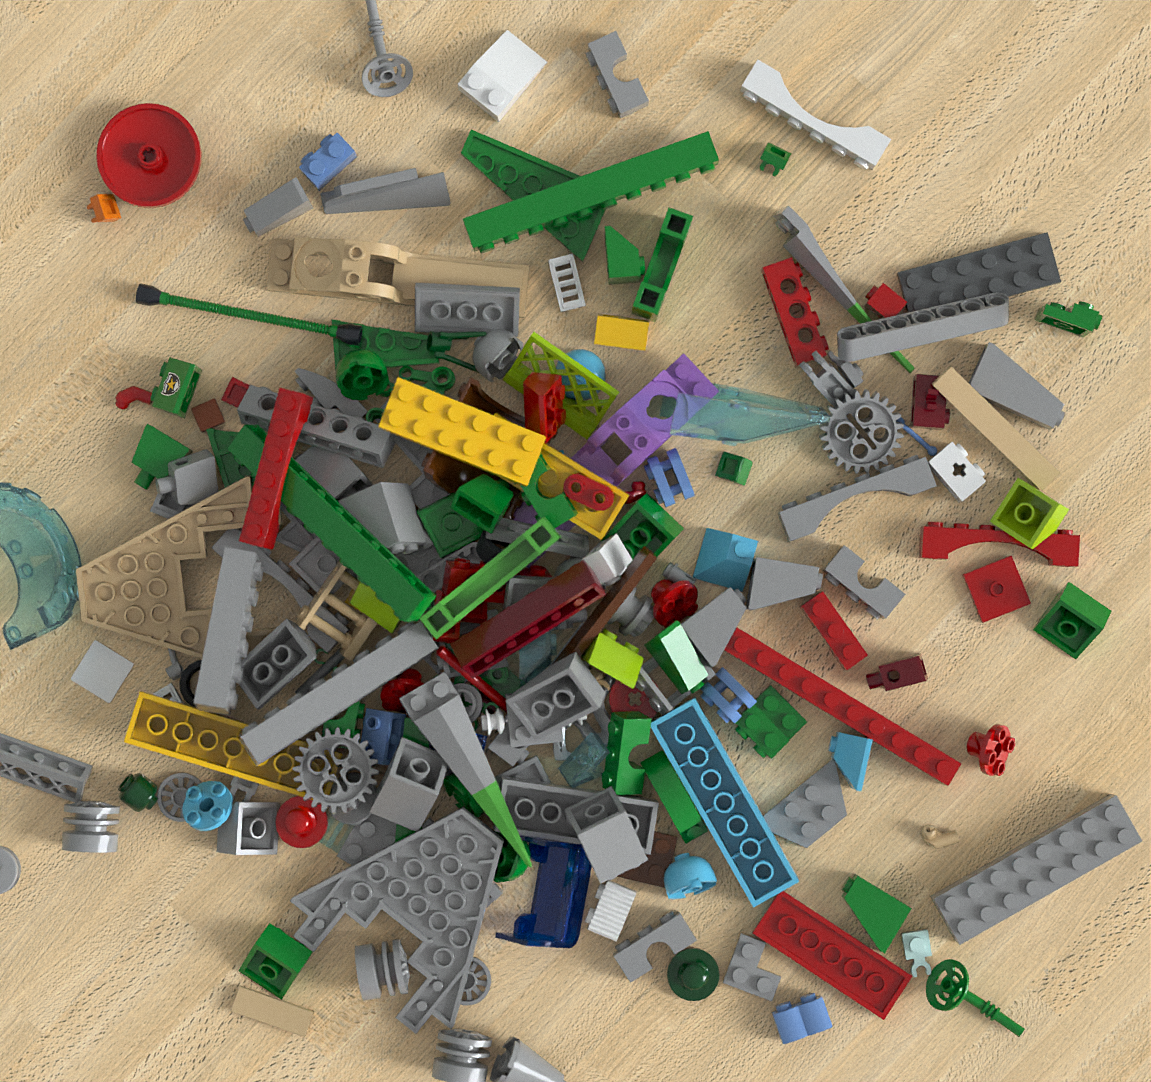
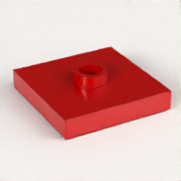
M1012 555L963 574L981 623L1031 604Z

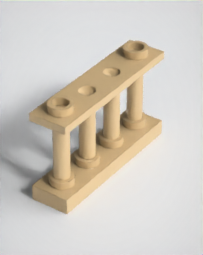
M338 561L309 605H304L296 616L298 618L296 623L303 630L310 623L340 643L341 649L339 652L345 658L352 661L377 622L330 593L338 579L355 591L360 584L358 579L345 571L347 567ZM323 601L355 622L354 625L356 627L351 634L347 633L345 635L315 615Z

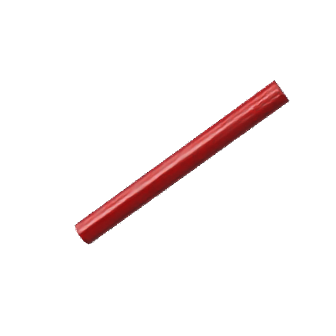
M440 646L437 649L436 654L507 713L506 698L481 677L477 676L472 679L461 668L457 657L444 646Z

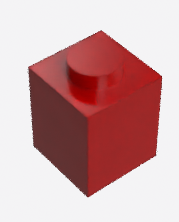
M882 283L879 288L874 285L865 296L868 302L864 306L877 317L883 319L896 316L906 305L907 301L886 284Z

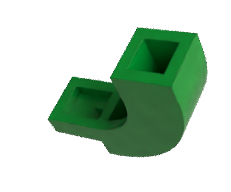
M661 750L640 762L685 844L708 832L664 751Z

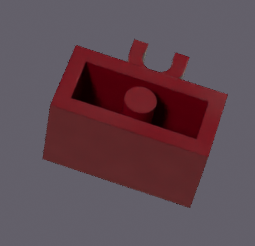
M916 374L913 377L910 428L942 430L945 428V424H949L950 409H946V398L932 385L939 377L938 375Z

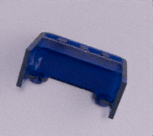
M520 835L522 841L530 842V859L534 862H539L531 913H523L516 919L513 933L496 932L495 938L524 946L572 948L576 945L580 935L592 866L581 844Z

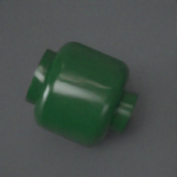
M141 773L129 774L118 788L120 800L136 812H140L145 808L150 810L158 800L156 796L157 785Z

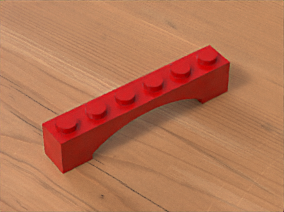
M279 387L239 542L266 549H274L280 526L278 524L279 509L287 469L299 434L305 422L307 423L314 397Z
M927 522V526L920 527L919 558L946 560L949 553L963 546L983 542H1000L1018 545L1034 551L1048 560V566L1079 567L1080 535H1073V530L1057 529V534H1051L1034 549H1031L1005 531L995 530L994 525H979V529H969V524L953 523V528L943 527L942 522Z

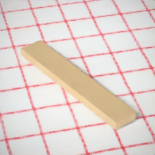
M949 366L932 383L951 404L1041 491L1060 474L953 367Z

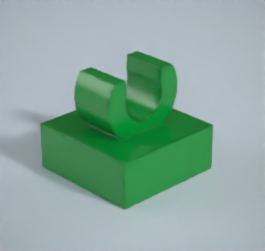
M768 142L760 158L763 160L760 170L763 171L767 164H771L775 168L772 176H777L780 169L784 170L792 153Z

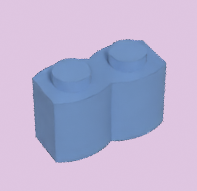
M810 993L800 997L801 1002L791 1005V1002L788 1001L775 1006L776 1010L771 1013L783 1044L794 1042L833 1027L821 995L816 996L815 993Z

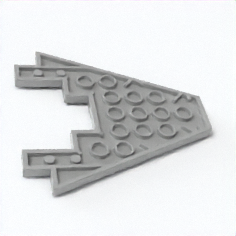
M462 807L294 895L290 902L309 917L293 937L314 952L345 913L366 929L382 909L422 941L407 962L427 977L397 1014L396 1019L415 1034L431 1015L452 1029L456 1022L505 839L466 808Z

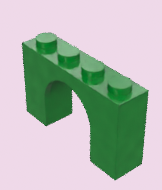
M668 207L649 266L633 303L631 314L656 322L691 227L692 215Z

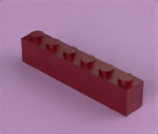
M582 560L557 577L550 579L540 588L528 593L518 602L506 607L496 616L484 621L477 628L462 635L450 645L461 668L473 679L597 601L606 593L595 572L585 560Z

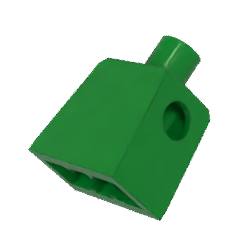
M147 424L132 459V463L141 468L134 483L148 490L155 477H169V462L188 456L193 451Z
M482 474L457 489L450 508L492 534L505 515L513 497V492L509 490V483L504 479L495 481L489 476Z

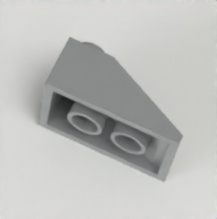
M575 652L552 664L507 697L506 702L536 741L600 709L605 691Z

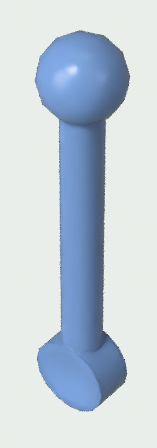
M900 417L896 420V422L904 424L902 428L926 448L930 456L937 454V448L930 446L905 424L903 418Z

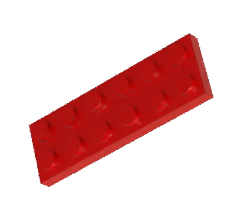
M785 891L775 896L752 931L754 935L883 1020H885L912 978V975Z

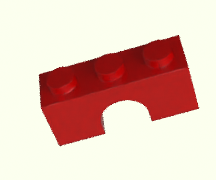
M823 591L799 606L812 626L817 629L830 648L829 650L844 670L850 669L868 656Z

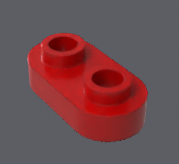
M575 473L567 477L564 482L563 489L568 498L594 510H607L614 502L613 490L608 485L588 476ZM574 482L581 485L579 492L573 491L572 484ZM598 493L604 494V502L600 503L596 500Z

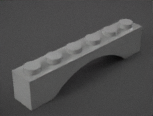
M918 455L903 460V466L895 468L891 464L880 468L879 475L870 477L869 473L854 478L856 483L846 487L845 482L830 487L831 493L822 496L821 492L806 496L807 502L798 505L796 501L783 505V511L779 512L778 516L788 542L814 533L821 521L834 507L854 495L872 491H888L910 497L936 487L937 485L926 457L919 459Z
M242 528L228 529L211 547L222 558L225 547L256 552L259 560L262 561L261 566H264L263 572L282 583L294 596L300 608L304 605L308 606L314 598L308 592L310 586L300 577L295 580L288 574L291 569L281 560L276 563L269 556L272 553L269 549L239 542ZM323 601L315 615L346 635L350 631L346 626L349 621L339 612L335 615L327 609L329 604ZM310 623L307 624L308 636L327 653H330L338 642Z

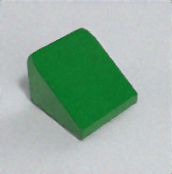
M723 451L715 476L745 486L753 462L745 457Z

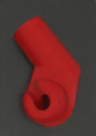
M131 386L117 393L115 405L123 410L127 409L129 404L136 400L151 405L152 392Z

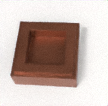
M215 398L191 408L202 433L206 429L226 423Z

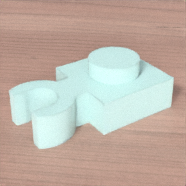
M923 929L901 933L905 959H913L910 967L912 976L917 977L916 969L919 966H924L926 974L931 975V967L925 961V957L932 956L928 930Z

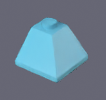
M706 528L693 578L726 588L731 587L733 590L738 589L740 592H743L758 541Z
M837 732L836 737L831 736L828 751L832 752V759L850 787L862 792L873 740Z

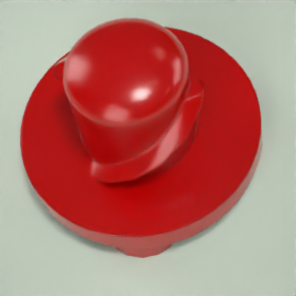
M663 579L657 582L651 590V597L655 604L653 617L665 628L677 620L680 622L686 616L693 615L698 609V604L696 603L698 590L690 581L682 580L672 584L669 580Z
M409 668L399 674L397 679L385 683L380 695L382 707L389 711L395 710L407 713L399 698L424 684L421 682L422 674L415 669Z
M995 724L986 734L980 732L972 733L967 741L966 748L970 756L979 758V766L983 774L1001 776L1005 771L1008 755L1014 750L1015 738L1011 737L1007 726Z
M295 796L285 801L276 815V829L280 838L286 844L295 848H310L317 844L324 837L328 827V814L326 811H321L322 804L319 803L313 808L311 806L313 800L304 801L301 796Z

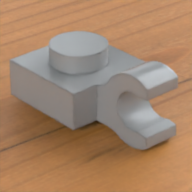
M832 351L828 352L829 359L838 366V370L853 389L863 382L861 377L864 374L856 363L851 364L850 362L843 361L836 357Z

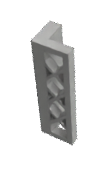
M0 733L1 777L75 803L82 800L85 784L92 772V765ZM15 768L24 769L27 774L18 773ZM40 776L49 778L52 783L43 782ZM64 785L77 788V792L67 790Z

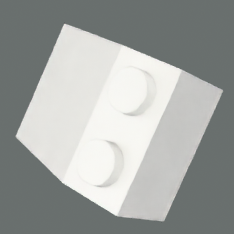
M506 30L460 80L458 89L497 122H500L544 68L547 61Z

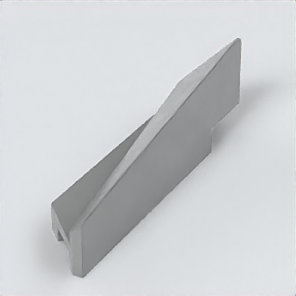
M416 168L342 184L334 187L333 191L320 193L326 214L449 206L451 203L444 172L418 178Z

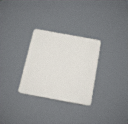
M94 640L72 675L71 680L110 703L134 664Z

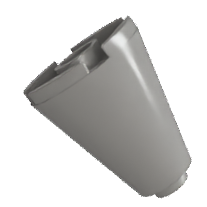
M514 1036L510 1037L502 1046L506 1051L502 1056L498 1054L490 1075V1081L566 1082L564 1081V1074Z

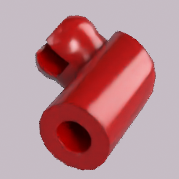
M643 481L632 482V491H624L629 494L625 504H631L641 499L647 493Z

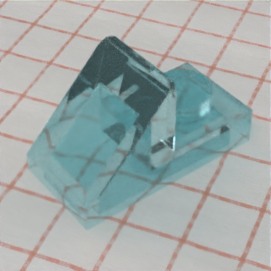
M591 732L558 769L569 786L574 788L601 777L604 770L600 763L610 752L599 735Z

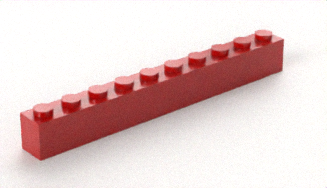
M736 627L724 649L731 656L866 738L872 739L876 744L946 786H949L962 764Z

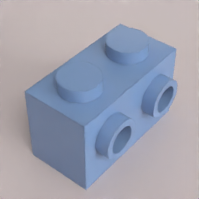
M338 132L334 136L331 134L326 136L320 143L321 147L315 153L311 151L301 160L302 165L299 167L301 172L319 191L357 157L352 147Z
M366 708L360 744L367 740L369 744L365 750L374 749L375 753L369 757L370 759L378 760V764L381 765L390 764L396 748L403 737L406 714Z

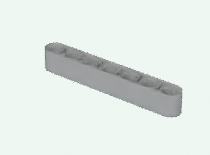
M990 293L841 328L837 332L838 357L847 362L857 361L1005 326L1009 322V297L1003 293Z

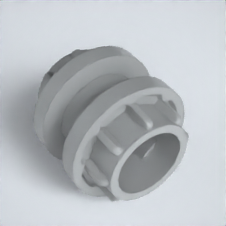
M636 587L607 622L608 624H612L615 621L621 624L619 632L624 636L628 634L633 637L639 636L654 618V606L651 605L652 599L647 595L638 599L634 596L637 590Z

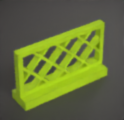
M536 332L531 334L511 369L503 378L504 382L523 394V381L531 372L568 375L571 385H564L565 392L573 391L576 401L568 398L566 395L564 396L563 409L566 410V421L564 424L587 440L599 426L606 412L620 393ZM533 342L542 348L544 354H535L532 347ZM546 360L549 370H541L538 361ZM553 360L561 361L565 369H556ZM530 361L533 370H531L521 362ZM575 375L585 378L587 384L578 385ZM596 390L605 392L610 396L609 399L599 400ZM580 391H589L592 400H583ZM594 406L598 416L586 409V407Z

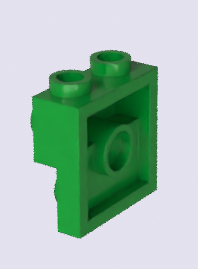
M1079 301L1078 304L1074 303L1067 309L1061 304L1051 302L1050 305L1046 304L1037 311L1035 320L1080 337H1085L1092 333L1094 329H1098L1102 315L1099 314V311L1093 310V305Z
M769 685L755 699L757 702L750 709L747 707L740 714L742 717L736 722L738 726L734 729L744 740L749 737L756 744L753 749L763 759L766 756L772 759L807 723L773 686Z

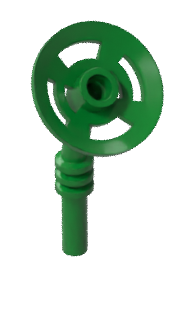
M947 959L933 968L926 983V996L933 1008L940 1011H949L956 1008L964 999L978 1008L981 1014L985 1013L986 1018L990 1016L991 1021L995 1020L1018 1037L1021 1036L1025 1028L1000 1012L1001 1008H995V1004L990 1005L991 1001H985L968 990L969 975L966 967L961 962ZM955 968L962 972L963 977L958 972H955ZM946 970L947 975L943 978L940 985H936L939 976ZM944 993L949 994L948 998L945 997ZM936 994H938L940 999L946 1002L945 1005L941 1004L937 1000Z

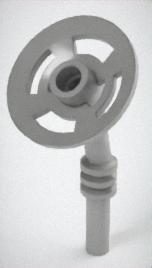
M366 0L369 16L367 24L371 26L368 30L372 32L369 35L373 38L377 57L369 61L364 67L362 82L365 89L372 95L378 97L394 96L408 87L413 78V69L410 62L402 55L386 53L383 39L385 32L382 31L384 26L381 25L383 21L379 19L376 0ZM400 64H404L405 66L404 77L401 76L402 69ZM395 66L397 67V73L393 69ZM370 69H371V77H372V79H373V81H372L371 83H370V81L368 80V73H369V70H370ZM376 70H378L379 73L377 77L375 76ZM393 80L396 85L388 88L379 87L381 83H389Z

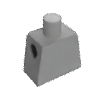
M207 449L169 462V477L155 480L158 494L171 492L172 498L180 505L196 504L218 492L215 458Z

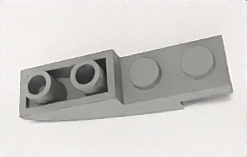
M301 368L295 370V373L299 376L295 381L304 391L309 389L314 394V403L326 409H336L338 407L340 412L352 417L366 418L368 411L358 400L344 397L335 382L312 371Z

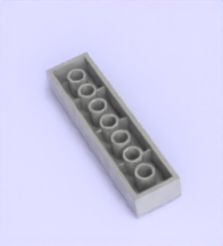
M411 621L399 629L397 632L399 635L392 639L389 635L379 641L375 646V651L370 653L368 649L355 657L353 660L354 664L350 667L346 663L332 672V678L328 681H325L324 678L318 680L310 686V692L303 696L300 692L290 698L286 708L280 710L279 707H276L265 715V721L258 725L255 721L242 729L243 735L240 736V742L255 765H260L432 654L438 647L422 622L414 624Z
M1109 794L930 897L954 940L961 945L1142 842V839L1117 795Z

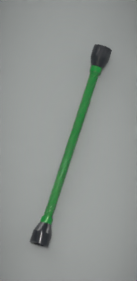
M141 283L136 292V303L141 305L170 304L183 306L184 308L199 309V311L215 312V314L218 313L225 316L241 317V319L244 318L251 321L257 320V322L260 321L267 324L273 323V325L276 324L277 326H286L293 329L299 328V330L318 332L319 334L325 333V335L328 334L330 337L337 338L345 344L359 346L362 339L363 326L349 323L343 325L332 324L329 326L286 316L280 317V315L277 316L270 313L264 314V312L261 313L260 311L235 308L234 306H222V304L219 305L218 303L177 297L176 295L162 292L152 285Z

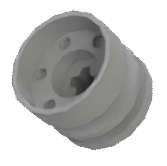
M79 801L64 805V812L76 813L75 817L63 818V822L75 825V830L63 832L62 850L90 853L118 851V834L107 831V826L119 824V819L107 818V814L120 813V806L102 801Z
M400 939L392 941L393 952H390L387 941H383L381 954L376 953L373 943L355 946L356 971L363 1001L381 998L383 985L387 986L390 996H395V983H398L401 995L408 994L409 965Z
M466 1029L439 1030L438 1039L448 1043H437L436 1049L446 1053L447 1056L434 1058L432 1077L445 1082H486L488 1066L478 1062L477 1059L490 1057V1051L480 1047H491L492 1038Z

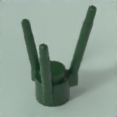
M430 331L427 337V351L434 352V358L444 359L478 372L474 365L447 355L445 351H450L452 340L484 337L487 333L485 331Z

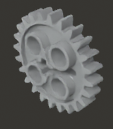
M854 389L853 397L844 392V400L842 402L838 398H834L837 404L835 408L827 406L831 412L830 415L822 414L821 416L827 421L826 424L819 425L821 430L826 431V433L819 435L820 440L827 441L822 445L823 450H830L827 454L829 459L836 457L834 464L837 467L844 462L843 468L845 471H848L853 466L856 474H858L860 467H863L864 471L869 473L871 465L876 470H879L878 462L882 461L888 465L886 456L895 457L896 455L892 451L893 447L901 448V445L896 441L898 438H904V435L897 431L904 427L902 422H896L901 417V414L899 412L892 413L896 406L893 403L887 405L889 399L886 396L879 400V393L877 391L871 397L868 389H864L862 396L857 389ZM864 407L869 408L870 413L868 417L859 419V410ZM848 413L854 417L876 445L875 449H872L859 434L858 430L847 418ZM849 424V431L845 435L837 434V429L840 425ZM877 428H885V435L882 438H874L873 434ZM862 443L865 445L862 454H853V448L857 444Z
M337 727L335 734L331 735L327 728L325 729L324 737H321L316 732L317 740L315 742L307 738L306 741L309 747H299L300 751L304 754L303 757L295 756L294 758L300 763V766L293 767V771L300 773V775L293 779L294 782H302L297 791L307 792L303 797L304 801L313 798L311 805L313 808L319 803L322 804V812H325L329 806L333 814L336 813L337 807H341L342 811L346 813L347 805L349 804L352 808L357 809L355 801L359 800L365 803L363 794L372 795L373 792L368 787L369 785H377V781L371 777L379 774L378 770L372 769V766L378 764V760L369 758L375 753L374 749L366 751L365 748L369 744L366 740L360 744V734L355 735L353 739L350 738L351 732L349 729H347L344 735H341L340 729ZM341 746L349 749L348 757L343 760L337 759L334 755L335 750ZM325 750L330 752L338 768L343 767L340 770V774L348 787L347 792L343 791L334 774L329 775L332 768L324 754ZM315 759L325 761V768L320 772H315L311 769V763ZM351 770H358L361 773V778L356 783L347 781V774ZM334 782L337 784L338 788L334 795L330 796L323 793V787L326 783Z

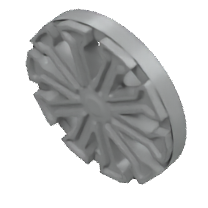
M176 773L167 777L161 783L157 793V802L161 812L167 818L177 822H186L182 811L183 803L186 798V791L194 783H202L197 777L188 773ZM185 777L189 778V782L186 785V787H184ZM173 779H178L179 787L174 784ZM169 785L173 792L165 790V786ZM162 796H168L171 799L164 802ZM173 804V808L168 812L166 806ZM178 808H180V817L175 816Z
M477 957L472 959L473 964L469 970L464 988L467 1000H461L460 1005H474L482 1001L490 990V971L486 964ZM477 965H480L483 968L482 970L474 973ZM482 975L487 976V980H479L477 978ZM476 985L485 986L486 989L481 991ZM472 990L478 995V998H472Z

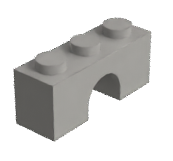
M617 31L588 43L589 52L585 53L591 67L596 66L600 74L596 78L602 91L605 89L608 91L610 99H607L612 113H618L621 119L647 107L649 100L638 78L622 82L613 74L614 67L618 63L627 60V53Z
M843 545L823 569L827 573L825 578L837 587L840 584L847 589L845 594L854 602L858 603L860 600L868 606L865 610L878 620L879 617L886 619L906 594L886 578H883L872 589L863 587L857 579V573L865 561Z
M671 911L659 919L661 923L654 928L648 925L637 933L638 938L632 942L626 939L615 947L617 951L613 953V956L630 983L653 969L646 957L647 950L651 944L664 942L670 946L674 954H677L697 941L680 912L674 914Z

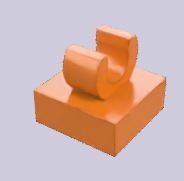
M97 194L90 198L91 203L88 204L87 210H94L96 216L91 219L92 223L114 222L121 219L114 194Z

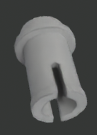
M670 562L662 573L666 580H670L673 583L687 580L694 584L696 578H693L677 567V563L673 564Z

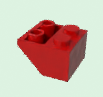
M531 372L523 381L525 428L546 436L544 444H546L566 421V410L563 409L565 386L562 385V375Z

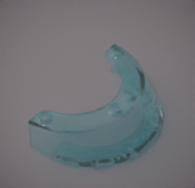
M1 482L0 547L6 553L14 568L18 584V599L15 610L3 625L4 638L10 650L57 629L72 616L74 605L79 601L76 569L81 567L82 564L73 535L59 513L54 508L49 509L41 501L42 497L26 487L20 489L12 486V483Z

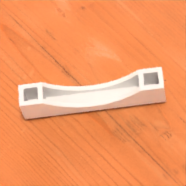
M760 60L756 61L741 86L740 91L744 93L743 97L755 104L757 101L766 106L765 110L776 117L780 114L788 119L787 123L797 130L805 129L810 132L809 136L819 143L825 141L833 146L831 149L835 153L843 157L845 155L855 159L854 164L864 170L868 168L874 169L891 141L890 138L870 126L857 128L840 127L813 117L792 98L784 85L780 72Z

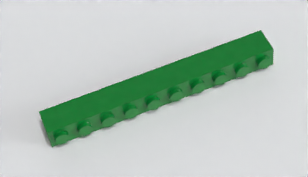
M707 131L463 218V222L474 252L479 250L480 253H485L495 248L494 245L504 241L505 245L518 241L519 236L525 233H529V236L543 232V227L553 224L554 227L566 224L569 222L567 218L576 215L578 218L589 216L595 208L602 206L604 210L617 205V201L623 198H627V201L641 197V192L649 189L652 192L659 191L666 187L665 183L674 180L676 183L689 180L691 178L690 175L700 171V174L703 175L715 170V166L718 165L719 158L710 133Z
M244 425L228 447V450L234 455L233 458L237 463L245 466L252 472L251 476L255 479L267 433L259 425ZM291 457L281 496V501L287 506L286 510L291 515L298 517L304 523L303 526L307 531L316 534L322 540L321 544L340 558L339 561L342 565L352 569L358 575L357 579L376 593L375 596L378 600L388 604L394 610L393 613L398 619L405 622L419 620L436 595Z

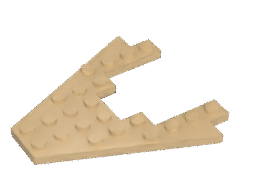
M251 475L238 480L77 568L76 577L82 622L202 659L213 607L187 610L182 560L207 557L205 532L243 527L252 493ZM281 505L279 509L278 524L280 525L282 524ZM277 627L252 629L251 633L247 632L248 653Z

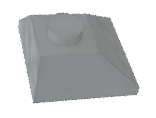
M235 802L227 820L218 827L216 852L232 855H277L278 832L276 829V815L280 808V802Z

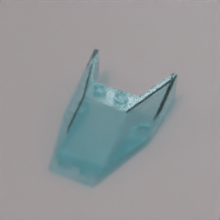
M716 383L712 384L719 392L713 398L679 392L676 400L672 397L663 396L659 414L667 418L673 414L670 435L718 440L730 446H737V443L746 444L830 422V416L823 407Z

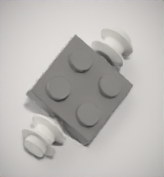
M513 693L505 694V698L509 697ZM507 702V715H505V718L499 708H497L495 714H490L486 709V715H481L482 731H488V736H490L491 730L496 729L499 734H502L505 725L508 726L510 747L563 742L562 728L535 741ZM587 715L576 721L582 726V720H587Z

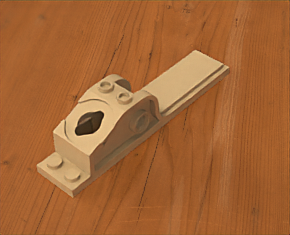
M295 237V241L272 238L267 291L415 307L416 283L520 288L519 318H524L530 266L416 254L402 251L393 245L369 241ZM318 254L327 255L333 264V271L322 277L312 276L309 268L305 265L306 257L309 255L317 256ZM370 260L394 264L392 286L368 282Z

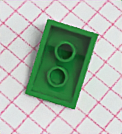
M646 493L600 542L617 534L632 560L643 546L650 549L657 558L684 528Z

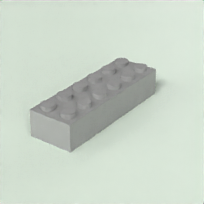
M224 548L194 698V704L199 711L230 716L231 709L236 710L238 703V694H236L235 690L236 684H241L244 671L241 668V659L246 658L249 643L246 642L247 632L251 633L254 617H251V608L257 606L259 592L256 591L257 581L261 582L264 566H261L262 561L259 560L256 552Z
M501 776L499 787L519 835L576 844L581 843L564 809L601 792L599 790ZM617 795L631 821L645 854L651 855L659 802L652 798ZM494 824V825H493L494 831L500 832L499 829H498V828L496 827V825Z

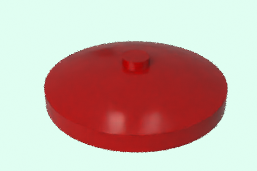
M137 104L120 111L107 123L97 145V165L104 183L118 198L137 207L157 208L177 201L193 186L201 168V145L194 128L180 113L160 104Z

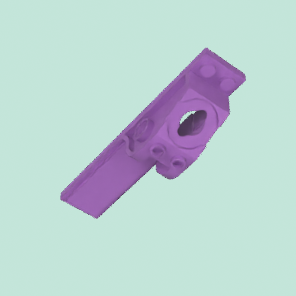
M683 353L673 364L660 372L611 416L571 459L617 487L707 404L719 390ZM657 395L674 398L677 406L674 408L672 416L667 419L652 418L646 413L650 400ZM614 432L633 451L619 466L601 448ZM524 501L521 507L516 509L513 515L515 516L514 520L529 524L537 523L535 515H537L536 510L532 505L529 507ZM568 520L555 529L569 532L576 524ZM544 551V552H543L542 554H540L537 558H535L531 563H529V564L527 565V568H530V567H531L537 560H539L547 551Z

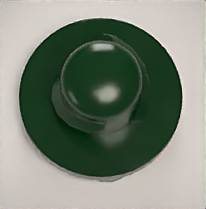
M700 948L684 949L678 952L668 965V983L672 991L680 998L688 1001H699L710 996L716 989L719 982V968L715 959L708 952Z

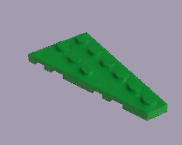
M472 129L461 151V155L512 200L581 177ZM602 206L593 209V213L589 216L578 218L576 215L567 218L569 222L561 226L554 227L551 224L543 228L579 260L584 262L606 209L603 210Z

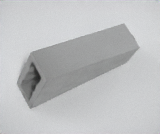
M989 342L985 345L969 380V384L988 403L1048 430L1053 429L1055 425L1059 426L1065 415V412L1062 411L1064 404L995 344Z

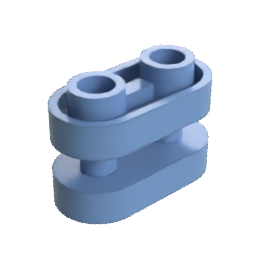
M676 448L666 451L667 460L659 462L657 456H653L647 459L648 464L644 466L649 480L654 479L657 485V489L653 491L658 503H664L665 507L676 504L673 496L682 493L685 500L695 496ZM670 469L673 470L678 482L672 486L668 485L664 472Z
M722 667L716 673L720 681L714 686L707 681L700 688L703 692L700 697L710 707L715 704L719 708L716 713L726 723L731 720L735 724L742 717L737 710L743 704L750 709L757 701ZM726 688L736 695L730 703L721 695Z

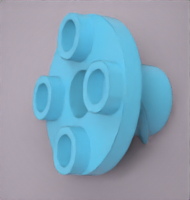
M206 781L197 786H191L186 791V798L183 803L184 819L192 828L198 831L213 830L222 825L232 811L233 797L230 790L220 781Z

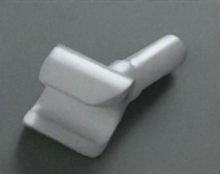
M168 648L172 665L166 668V672L170 679L176 680L181 677L184 669L178 662L175 650Z

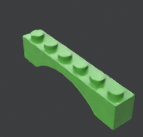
M546 517L541 518L490 562L420 617V620L435 639L439 638L559 540L561 535Z

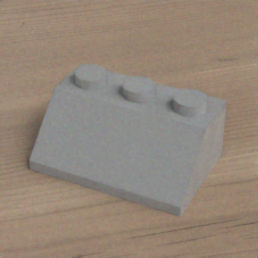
M286 618L248 653L246 658L241 660V668L244 671L242 682L239 685L256 709L260 710L317 658L315 644L302 628Z

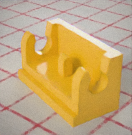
M598 313L594 344L645 351L649 320Z

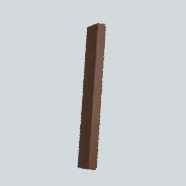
M643 546L622 573L620 579L615 582L552 664L575 652L579 657L583 655L657 560L650 549Z

